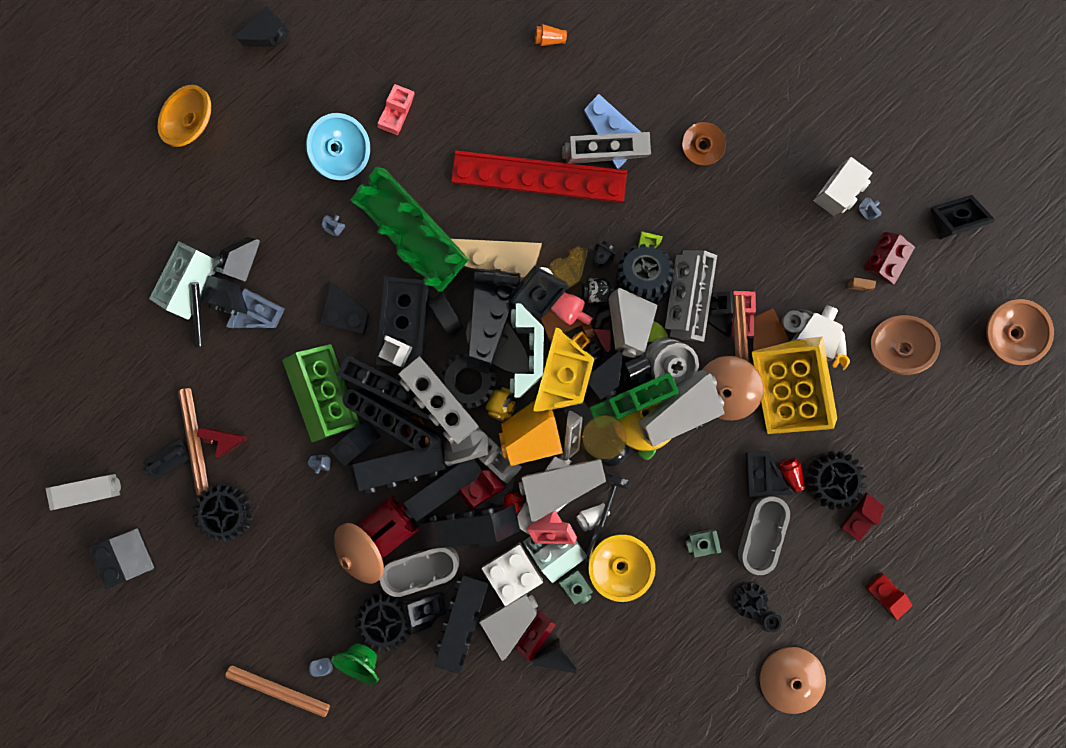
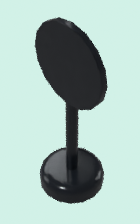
M604 472L605 483L611 484V488L599 525L593 534L586 563L590 562L593 550L598 544L601 529L605 525L616 488L628 489L631 481Z

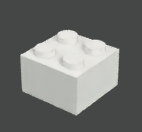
M850 157L836 169L813 201L833 216L840 212L844 213L857 201L855 196L860 191L863 192L871 181L868 178L872 172Z
M520 542L482 566L483 572L505 606L543 583V578Z

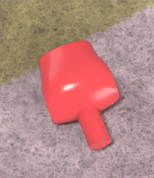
M566 292L551 307V311L568 325L573 324L576 319L589 325L593 319L582 312L585 302L579 297Z

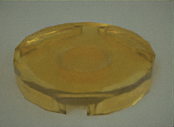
M601 415L594 417L584 427L582 438L584 447L590 455L598 459H612L625 448L627 436L621 421L613 416Z

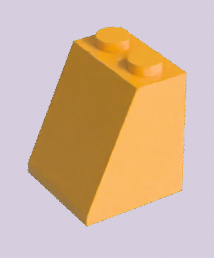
M536 400L501 424L503 431L499 433L504 458H509L510 466L563 453L553 410L533 412Z

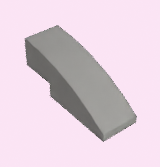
M477 428V429L475 430V431L483 432L480 428ZM487 436L488 455L478 458L501 480L508 484L522 466L519 464L510 466L509 458H504L502 448Z

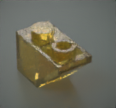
M578 246L569 252L570 256L562 260L559 257L550 263L551 267L548 269L554 276L567 282L569 285L568 289L580 282L588 253L587 247L581 249Z

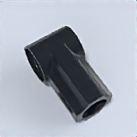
M640 355L622 363L624 373L629 380L630 389L649 381L648 374L651 373V367L645 355Z

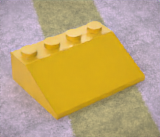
M823 336L798 339L752 351L754 367L759 372L763 382L761 403L767 434L834 429L837 414Z

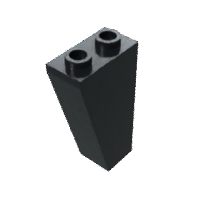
M476 458L460 463L404 502L406 506L404 511L410 519L414 518L417 522L458 493L461 488L476 480L480 473L484 471Z

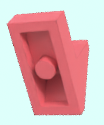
M556 510L535 521L527 528L528 533L536 544H575L577 539L571 525L562 522Z

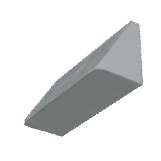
M572 411L568 412L563 456L565 461L578 452L580 446L582 416Z

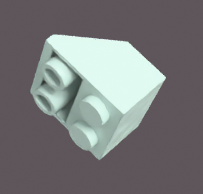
M530 536L523 541L541 571L552 583L587 557L577 540L575 544H536Z

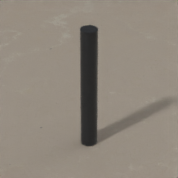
M191 282L195 347H204L199 282Z

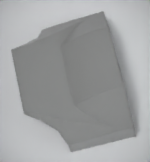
M474 431L460 444H457L455 441L451 444L447 440L444 444L446 465L451 466L488 455V437L485 432Z

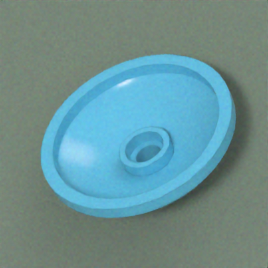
M332 113L322 116L310 127L306 137V153L313 168L322 176L332 180H346L358 175L366 166L370 155V142L365 129L356 119L346 114ZM332 144L336 146L335 152L331 150Z

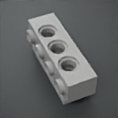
M683 250V255H676L665 329H671L670 337L704 342L717 255L699 250Z
M420 356L399 373L402 378L399 381L407 391L411 389L416 394L414 400L422 409L426 406L431 412L428 417L436 426L442 425L446 430L443 435L451 444L454 441L460 444L479 428L472 417ZM425 379L428 380V388L420 391L418 388L419 382ZM439 396L442 397L443 405L440 408H434L432 404L433 399ZM450 414L458 416V422L454 426H449L447 423V417Z

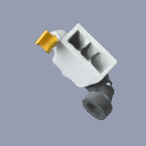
M826 305L822 315L812 313L809 310H792L782 317L781 324L783 329L789 333H796L792 341L823 336L827 361L834 360L835 358L832 364L833 367L836 368L840 363L843 366V370L846 369L850 360L846 356L843 326L833 321L838 312L836 308Z

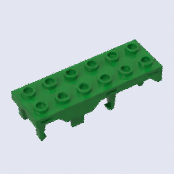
M375 167L369 175L368 182L370 186H363L361 184L350 201L363 209L379 226L378 233L386 234L396 245L399 257L425 277V285L434 286L437 291H443L469 261V258L385 168Z

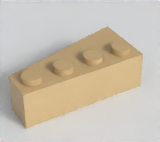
M451 239L469 258V261L463 266L464 269L476 272V268L495 270L497 268L506 272L521 273L520 282L534 265L536 266L542 243Z

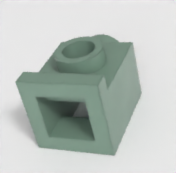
M715 529L688 534L689 540L685 541L688 553H692L693 557L721 553ZM701 541L707 542L705 548H700L699 544Z
M578 568L559 580L560 585L574 604L579 602L582 605L591 599L590 594L593 590ZM577 585L581 586L582 588L581 592L579 593L573 591L574 587Z

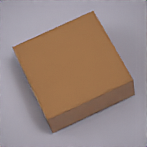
M852 278L848 280L847 288L868 292L875 289L876 281Z

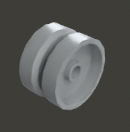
M663 337L656 339L648 345L643 354L648 359L651 367V373L648 374L650 380L670 372L677 388H679L698 372L699 362L695 351L674 338Z

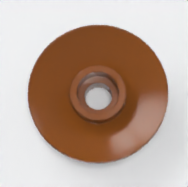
M708 122L692 125L685 132L682 140V149L685 156L692 163L700 166H707L717 162L724 154L726 148L723 132L716 125ZM699 143H705L706 149H701Z

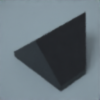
M733 291L711 293L707 323L729 337L734 313Z
M559 638L540 650L532 660V665L571 673H576L577 671L576 663Z

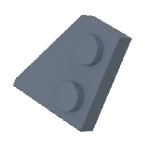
M244 289L242 295L248 309L247 314L237 312V316L231 315L226 325L228 328H276L285 308L248 289Z

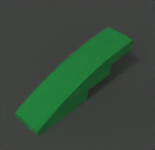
M669 372L614 396L607 401L598 403L590 407V410L599 428L674 396L679 391Z

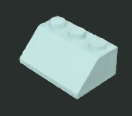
M178 241L149 299L165 310L189 320L192 315L190 283L199 282L201 297L207 277L215 273L213 271L215 259Z

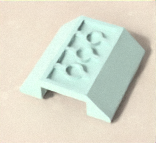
M516 303V309H511L512 326L516 328L517 333H530L529 346L530 350H534V356H529V371L534 372V374H515V379H510V393L515 394V398H521L543 376L544 327L522 304Z

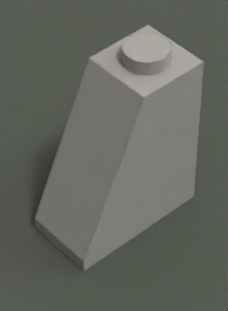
M618 288L609 297L615 350L622 352L626 357L636 358L645 352L658 305Z
M116 474L45 489L51 511L119 496L121 484L119 479L116 478Z
M526 593L507 606L502 605L480 619L481 626L502 661L507 658L537 615L536 607H538V604L533 595L528 596Z

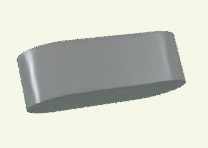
M760 496L753 501L750 507L738 549V559L745 569L755 575L768 574L777 565L790 519L789 507L782 499L775 496Z
M452 547L420 550L393 559L384 567V573L380 579L381 586L387 594L394 597H402L445 583L455 576L459 568V556Z

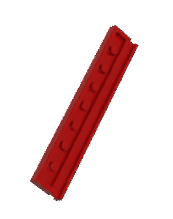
M455 151L451 182L462 185L623 203L627 170Z

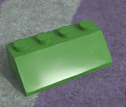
M331 344L297 352L282 360L311 442L360 426L357 414L346 408L343 404V394L348 389L344 379L337 375L340 367Z

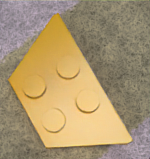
M559 328L555 329L533 412L536 413L582 404L586 393L594 358L582 350L575 341L568 338Z

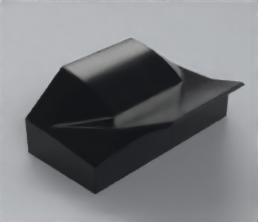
M442 592L423 595L406 601L402 605L407 625L411 628L412 634L432 627L437 617L447 614Z

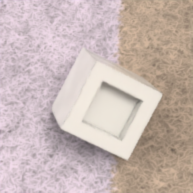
M385 335L384 340L386 341L379 357L403 368L412 347Z

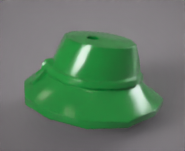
M354 644L344 653L333 654L331 662L343 673L367 685H376L379 680L374 670L377 654L371 648L362 644Z

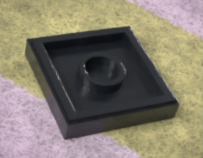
M534 265L507 299L509 303L515 306L516 303L522 304L529 313L542 319L568 289L569 285L567 282Z

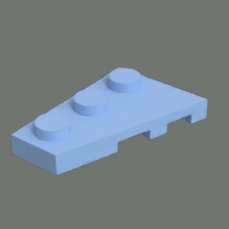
M599 94L584 109V113L596 135L640 133L632 123ZM627 159L612 160L614 167L619 169Z

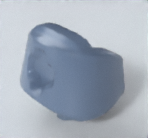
M866 197L859 205V211L866 219L874 220L881 215V211L876 208L880 202L878 200L873 202L871 198Z
M328 215L324 216L322 227L327 233L339 236L343 231L345 224L337 222L340 216L335 215L334 219Z
M313 455L310 457L308 465L315 470L316 474H319L320 470L329 471L331 458L327 455Z
M329 658L312 661L309 666L310 675L314 677L328 675L333 670V665Z

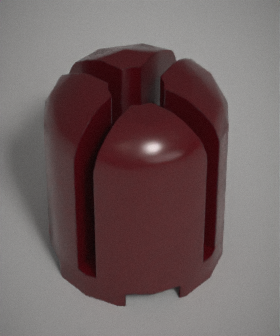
M391 495L384 503L357 524L371 538L392 520L396 523L374 541L382 558L386 557L410 536L419 531V527L416 528L413 519H410L404 511L406 507L404 502L399 504L396 500L392 499L395 495Z

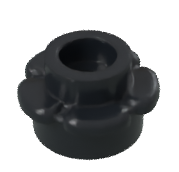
M767 611L760 618L762 629L766 632H777L782 624L781 616L777 615L775 611Z

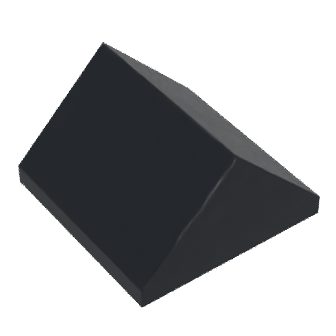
M973 195L931 207L940 240L994 222L993 216Z

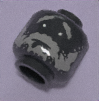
M589 278L582 285V300L586 301V304L590 307H605L609 304L610 294L615 291L614 286H610V282L606 278Z

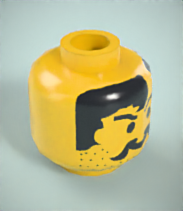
M502 387L501 390H494L485 408L490 417L503 421L512 416L517 405V399L513 396V393H510L509 389Z

